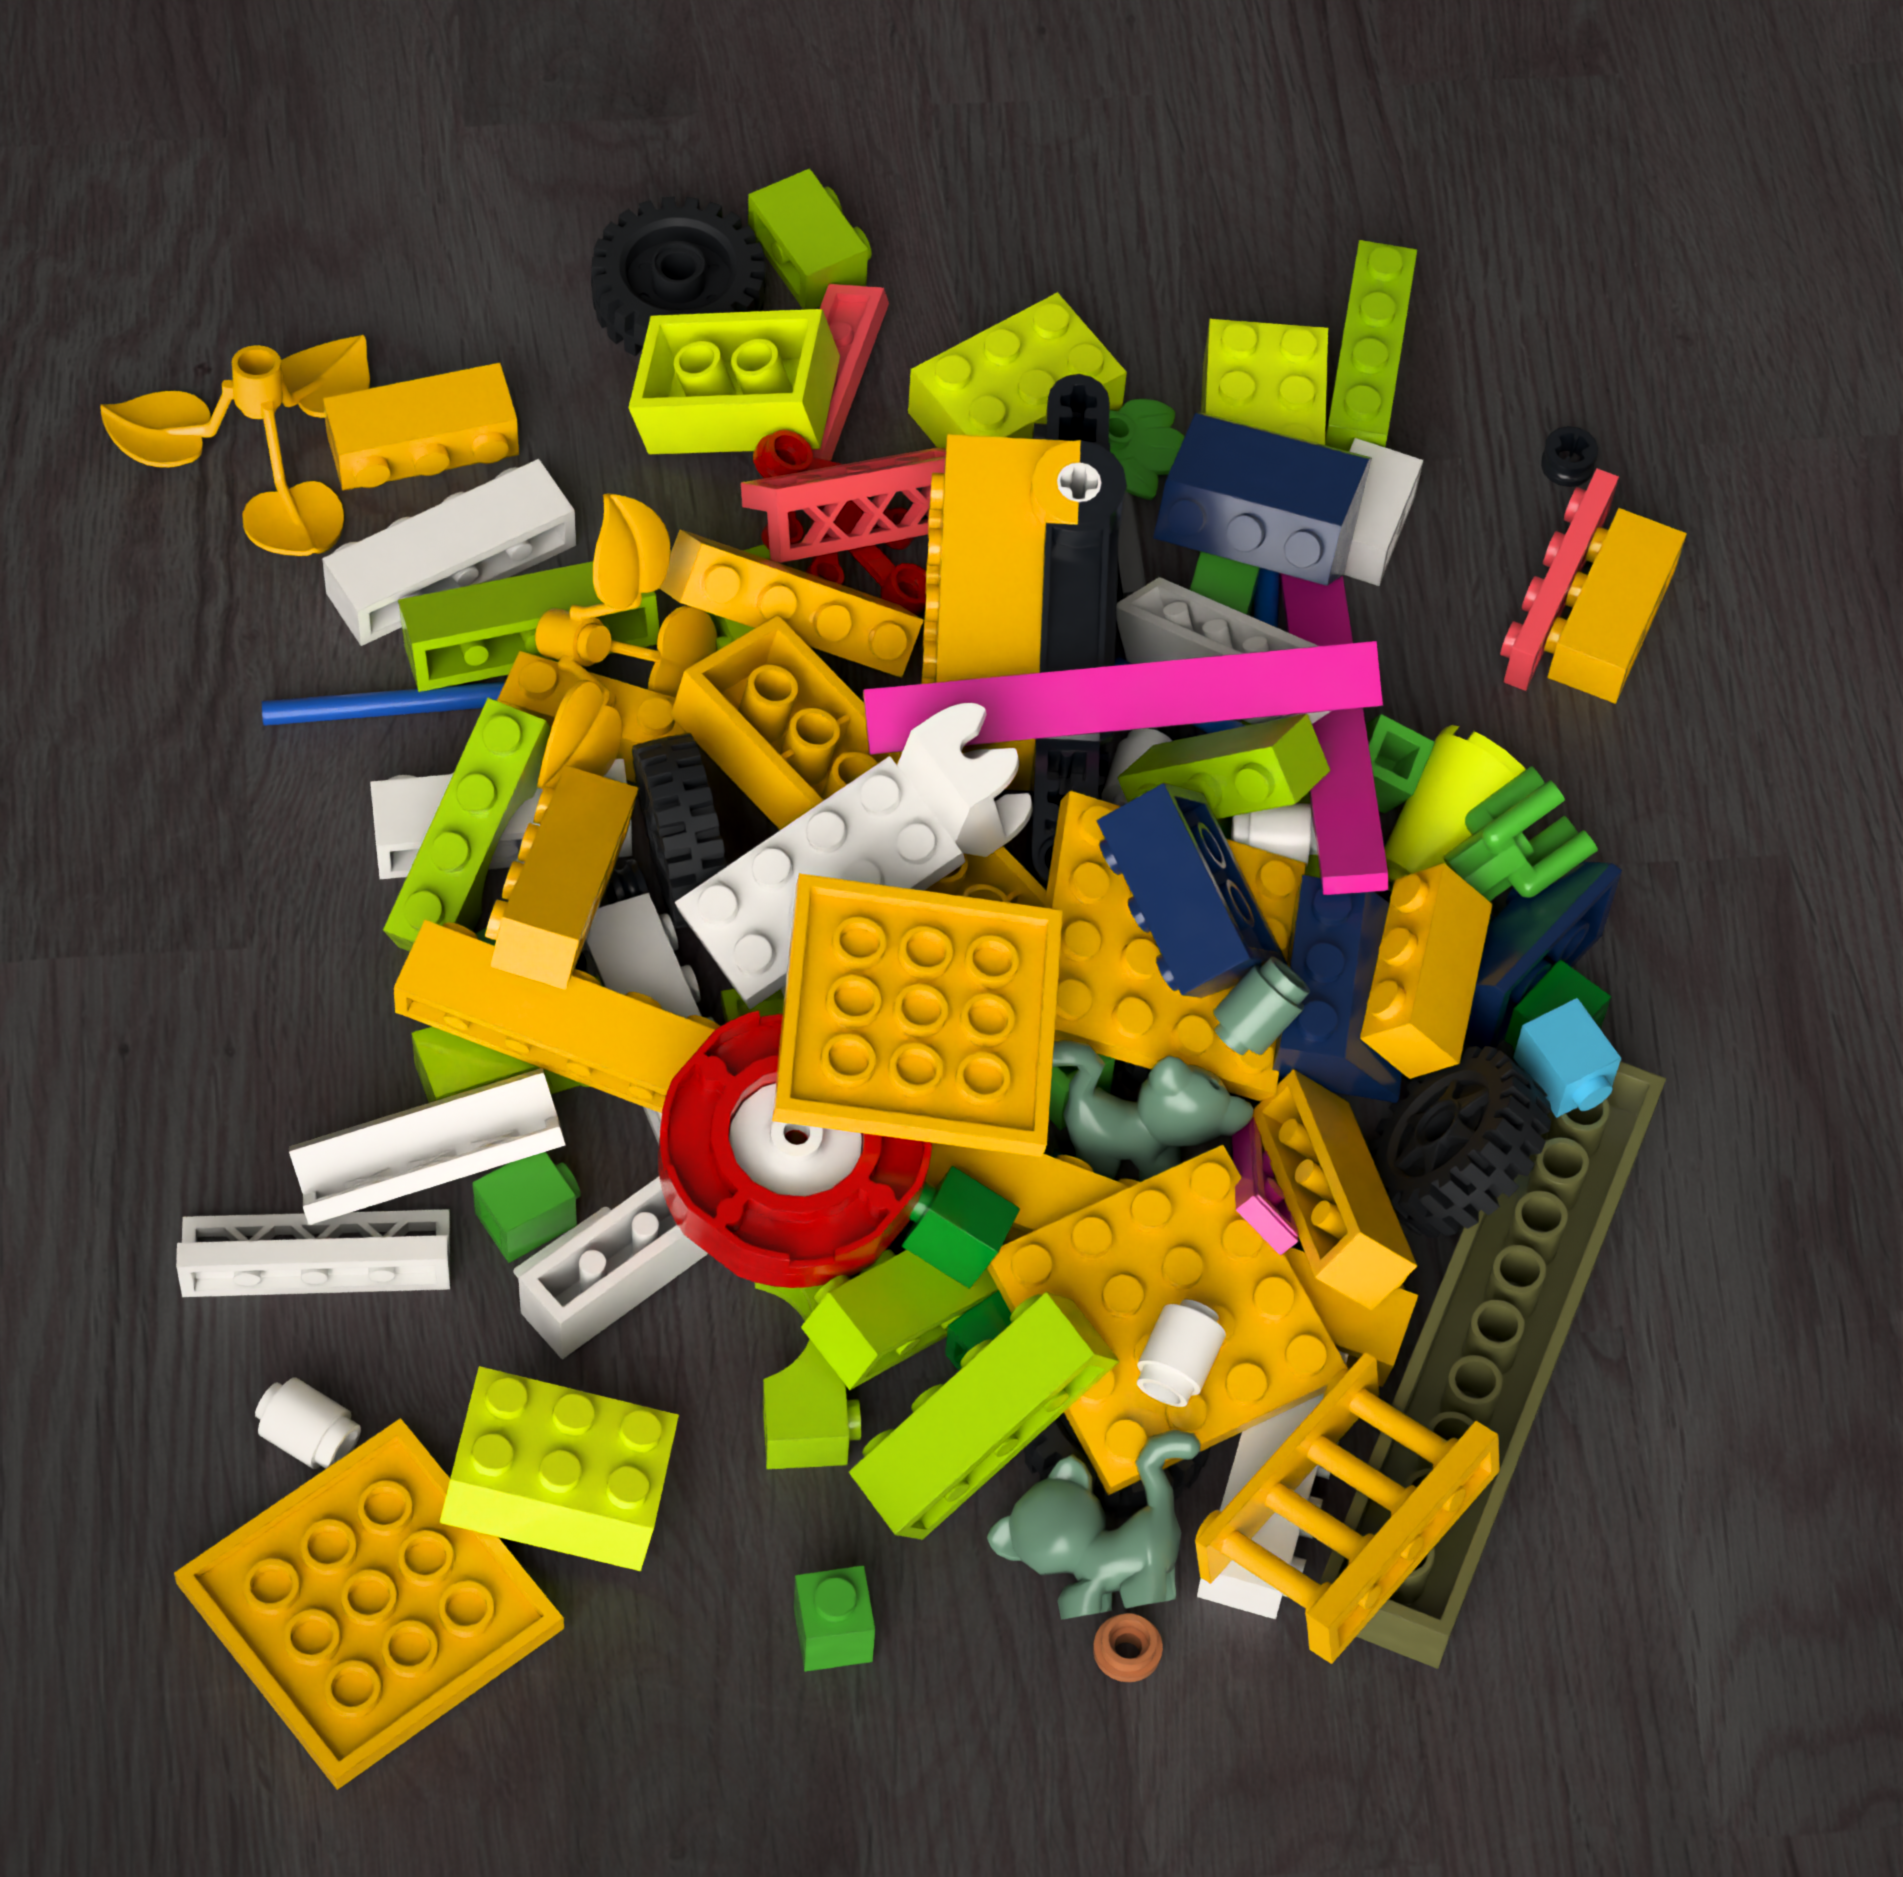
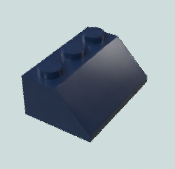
M1196 412L1167 476L1153 538L1328 586L1344 575L1372 457L1206 413Z
M1162 783L1096 820L1105 837L1099 842L1101 852L1113 872L1117 875L1123 874L1133 894L1132 897L1128 898L1131 914L1145 933L1151 931L1161 952L1156 957L1158 969L1167 985L1173 991L1180 990L1183 996L1203 998L1236 986L1255 964L1263 966L1271 956L1288 965L1203 793Z
M1583 861L1531 898L1521 896L1513 887L1506 899L1507 906L1497 917L1490 914L1464 1040L1472 1047L1478 1046L1481 1050L1485 1046L1496 1048L1506 1038L1514 1008L1561 959L1570 967H1573L1600 939L1622 873L1620 868L1613 863Z
M1302 875L1295 897L1287 966L1306 983L1310 993L1302 1001L1304 1005L1302 1012L1276 1039L1272 1070L1279 1071L1278 1083L1295 1069L1331 1092L1397 1103L1402 1072L1360 1039L1389 903L1375 892L1323 895L1321 878Z

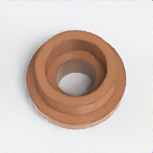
M1120 1614L1106 1620L1099 1627L1093 1644V1654L1099 1668L1109 1677L1121 1682H1136L1151 1675L1160 1663L1163 1650L1162 1639L1156 1627L1147 1619L1136 1614ZM1121 1643H1131L1138 1648L1140 1654L1132 1659L1123 1658L1117 1654L1115 1647Z

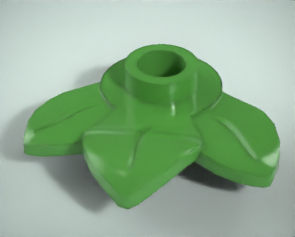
M1135 399L1126 402L1119 411L1110 410L1109 412L1110 452L1115 455L1124 468L1127 483L1126 492L1147 500H1153L1158 488L1157 475L1169 474L1185 437L1179 431L1170 428L1174 422L1176 412L1165 403L1150 399Z

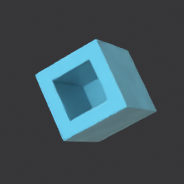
M1578 998L1522 1025L1513 1057L1517 1064L1548 1095L1546 1098L1550 1102L1551 1111L1556 1118L1577 1107L1581 1111H1586L1602 1103L1613 1090L1612 1085L1621 1061L1617 1051Z

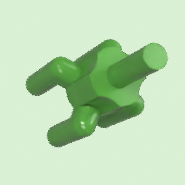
M1530 766L1467 813L1465 825L1472 836L1444 855L1443 859L1449 868L1488 901H1491L1510 886H1513L1523 897H1534L1596 853L1598 848L1587 832L1582 830L1578 833L1565 815L1528 841L1522 831L1565 801L1557 786L1551 780L1545 783L1535 768Z

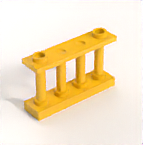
M1367 1352L1358 1359L1349 1371L1342 1369L1334 1375L1325 1389L1322 1401L1223 1511L1215 1510L1206 1517L1195 1539L1200 1577L1211 1584L1233 1560L1306 1608L1305 1616L1309 1650L1330 1664H1333L1500 1472L1499 1439L1497 1433L1475 1421L1459 1440L1457 1438L1445 1440L1378 1397L1377 1358ZM1361 1418L1432 1463L1433 1469L1418 1487L1411 1485L1405 1488L1336 1443ZM1319 1465L1391 1511V1518L1376 1535L1369 1533L1362 1536L1294 1492V1490ZM1276 1512L1348 1559V1566L1333 1584L1325 1582L1320 1585L1253 1541L1252 1537Z

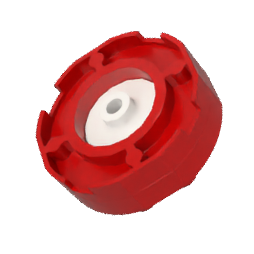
M758 1010L733 1019L715 1029L672 1078L666 1093L661 1116L658 1150L661 1188L672 1217L682 1233L738 1277L774 1287L805 1288L825 1285L836 1276L846 1275L850 1277L874 1264L907 1225L913 1209L919 1202L925 1185L932 1154V1143L772 1121L783 1014L760 1017Z

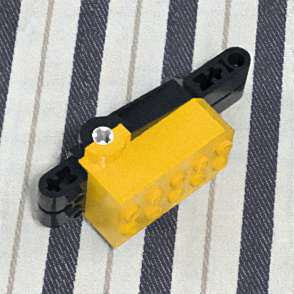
M1082 374L1068 375L1054 384L1048 396L1045 423H1033L1032 439L947 434L944 473L932 472L921 684L1115 666L1118 538L1127 483L1124 468L1115 455L1110 452V402L1108 392L1102 383L1093 377ZM1113 732L968 745L962 749V754L977 749L1015 748L1017 750L1019 768L1014 779L1005 790L1029 791L1033 810L1028 821L1026 870L1046 891L1060 801L1069 791L1098 799V791L1104 789L1105 776H1107L1110 761V752H1106V744L1112 742Z

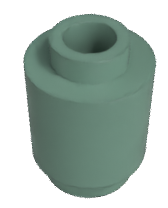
M1271 956L1263 966L1255 964L1213 1010L1216 1019L1220 1022L1214 1030L1219 1038L1236 1053L1244 1055L1248 1050H1251L1258 1055H1262L1304 1009L1302 1001L1310 993V989L1290 967Z

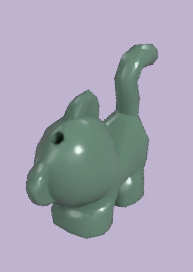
M1071 1040L1054 1041L1052 1067L1077 1066L1079 1069L1069 1083V1099L1063 1112L1070 1140L1075 1148V1158L1089 1164L1093 1168V1172L1114 1179L1118 1174L1121 1160H1130L1139 1169V1181L1142 1182L1181 1164V1146H1200L1219 1136H1232L1244 1128L1253 1116L1254 1109L1251 1104L1239 1097L1230 1096L1221 1079L1214 1073L1196 1065H1186L1181 1059L1167 1056L1155 1064L1149 1073V1078L1141 1085L1138 1101L1122 1100L1102 1088L1096 1087L1105 1063L1088 1043Z
M1175 1429L1149 1437L1135 1461L1145 1489L1147 1505L1136 1512L1122 1526L1114 1530L1105 1529L1106 1516L1100 1500L1092 1493V1476L1085 1463L1073 1454L1059 1460L1047 1479L1036 1482L1015 1503L1010 1516L1000 1519L990 1528L987 1536L988 1542L997 1555L1011 1561H1022L1040 1575L1069 1573L1075 1576L1078 1582L1064 1587L1057 1600L1061 1620L1112 1611V1592L1120 1591L1124 1608L1175 1600V1564L1179 1553L1181 1530L1174 1511L1173 1489L1162 1467L1166 1459H1193L1200 1452L1201 1443L1194 1433Z

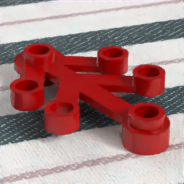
M779 430L763 437L753 452L755 467L763 478L842 465L813 457L809 443L799 434L789 430ZM852 500L847 501L833 522L845 534L851 533L864 511ZM825 505L817 507L822 511ZM903 508L885 509L883 514L896 525L900 524L908 510ZM796 511L788 512L790 544L800 542L804 531L801 523L796 519ZM811 518V526H812L815 521ZM767 523L762 530L761 538L764 545L769 549ZM875 524L872 529L880 527L877 524ZM826 533L823 538H827L830 536ZM915 537L885 544L893 549L903 550L912 543ZM876 545L848 550L881 586V599L901 605L917 616L923 612L926 607V571L909 563H902L895 567ZM838 552L812 557V563L805 571L806 573L817 577L821 575L829 581L842 585L844 582V572L838 564Z

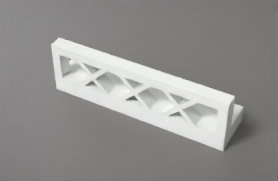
M540 1068L289 1146V1153L303 1193V1209L308 1225L565 1146V1141L544 1070Z
M449 1209L350 1212L308 1225L305 1213L183 1217L182 1243H177L176 1262L182 1297L450 1289ZM409 1231H436V1236L404 1235ZM378 1232H387V1233L382 1236V1235L379 1234ZM342 1233H360L364 1238L338 1237ZM312 1234L320 1235L317 1238H315ZM275 1235H293L297 1238L295 1240H271ZM245 1236H253V1237L248 1240ZM197 1237H227L230 1241L197 1242Z

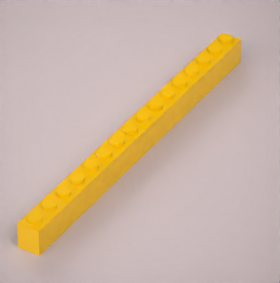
M424 920L394 986L395 1013L662 1113L666 1093L672 1078L714 1030L720 1027L714 1021L702 1016L689 1015L687 1018L665 1011L656 1000L647 995L637 992H628L626 995L602 987L595 977L581 970L574 969L568 987L564 990L490 967L495 946L480 941L478 936L470 929L450 922L444 923L441 926ZM932 1143V1154L925 1181L936 1188L948 1170L954 1166L1019 1207L1020 1210L1003 1242L1004 1244L1140 1183L1132 1179L1115 1181L1094 1173L1093 1168L1083 1160L1068 1155H1059L1054 1158L1043 1154V1157L938 1143ZM1292 1247L1289 1248L1284 1254L1337 1350L1349 1354L1346 1363L1348 1369L1365 1352L1377 1358L1378 1385L1383 1387L1394 1367L1419 1295L1406 1291L1402 1284L1371 1311L1316 1279L1305 1252Z

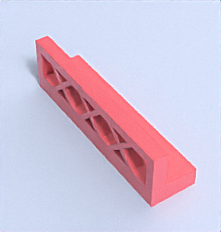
M937 447L741 482L742 507L767 512L770 560L779 563L928 535L932 472L944 473L946 449ZM923 487L921 492H919L916 488ZM901 491L913 504L900 524L895 525L883 514V511L895 493ZM875 496L872 501L867 498ZM852 500L864 513L852 532L845 534L833 521L845 503ZM825 505L822 511L817 507ZM802 509L815 522L801 543L790 544L788 512ZM924 514L928 517V519H922ZM875 524H877L880 527L872 529ZM826 533L830 536L827 538H823Z

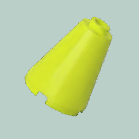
M1450 725L1444 728L1436 737L1435 744L1413 796L1407 799L1384 847L1388 869V890L1392 893L1395 879L1442 863L1446 864L1443 856L1472 836L1465 825L1467 813L1525 771L1524 766L1505 749L1475 731L1465 740L1454 736L1460 726Z

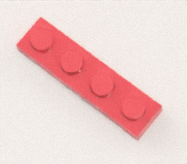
M829 284L820 309H823L840 354V360L821 448L812 449L813 457L828 461L832 459L889 305L884 288Z
M1596 468L1587 490L1579 487L1575 488L1564 515V521L1571 524L1566 534L1555 531L1543 560V565L1550 567L1545 579L1537 576L1533 577L1522 604V610L1529 612L1524 624L1512 622L1502 645L1500 655L1509 658L1504 683L1524 691L1527 690L1545 652V644L1557 616L1561 617L1566 607L1565 602L1577 572H1582L1586 564V555L1598 527H1603L1610 512L1619 476Z

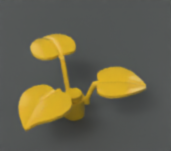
M363 334L324 343L290 355L282 360L276 351L266 346L254 345L242 348L232 358L233 380H224L222 382V395L212 417L209 408L201 399L193 394L182 391L155 392L119 404H101V417L104 426L113 442L125 454L148 466L169 468L191 463L201 456L203 451L202 437L208 438L216 435L232 399H234L236 406L245 416L264 420L274 483L278 491L258 494L246 504L242 517L243 528L248 538L255 545L267 551L294 556H309L312 553H323L331 549L340 539L344 526V511L342 503L332 489L316 481H307L297 484L290 489L288 488L275 422V412L281 403L289 408L298 404L306 414L325 418L323 398L370 389L367 345Z
M612 493L603 494L604 516L593 559L594 590L597 597L603 603L588 607L572 605L570 611L558 608L550 609L543 614L536 628L535 641L538 651L545 657L559 660V669L571 672L580 680L565 694L557 710L536 786L540 789H543L544 786L555 789L565 765L604 776L616 759L622 734L621 716L614 707L606 705L610 698V690L582 666L587 667L601 662L609 652L655 662L649 677L648 690L676 698L684 670L717 651L716 638L718 636L714 622L705 611L691 606L678 607L665 618L658 633L657 650L611 640L608 628L604 626L600 619L596 618L638 608L642 601L641 593L653 592L662 585L670 562V539L664 523L644 503L626 496Z

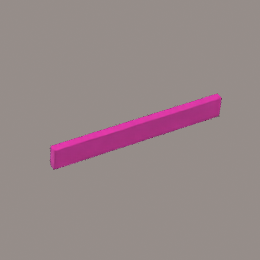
M1280 573L1288 633L1318 646L1353 643L1343 576L1326 586ZM1363 708L1331 711L1312 724L1331 771L1309 791L1323 895L1388 890V869Z
M1377 641L863 690L869 755L903 752L911 730L936 713L962 703L979 704L986 709L987 713L979 735L964 746L1383 705Z

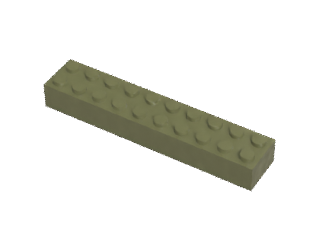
M1620 1061L1612 1085L1613 1090L1602 1103L1586 1111H1581L1577 1107L1557 1118L1552 1111L1548 1113L1547 1116L1551 1119L1550 1130L1540 1135L1546 1141L1541 1154L1529 1156V1159L1535 1164L1529 1175L1518 1174L1514 1182L1519 1188L1510 1198L1502 1193L1497 1198L1500 1206L1489 1216L1481 1210L1479 1212V1222L1468 1229L1463 1228L1391 1406L1447 1441L1451 1438L1459 1440L1475 1421L1483 1424L1498 1434L1500 1472L1356 1637L1436 1669L1439 1668L1654 1116L1666 1078ZM1380 1432L1368 1465L1405 1488L1411 1485L1418 1487L1433 1469L1432 1463L1383 1432ZM1357 1490L1344 1524L1362 1536L1369 1533L1376 1535L1391 1518V1511ZM1332 1550L1319 1584L1322 1585L1325 1582L1333 1584L1347 1568L1349 1560Z

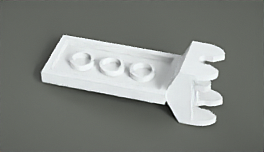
M962 703L936 713L911 730L897 765L890 756L675 902L683 918L749 1009H752L786 985L795 888L799 873L924 891L964 864L966 861L963 853L987 857L1012 840L1025 827L1033 810L1029 793L1006 794L997 801H994V798L1011 783L1018 771L1019 757L1015 748L977 749L962 754L964 745L979 735L987 716L984 707L975 703Z

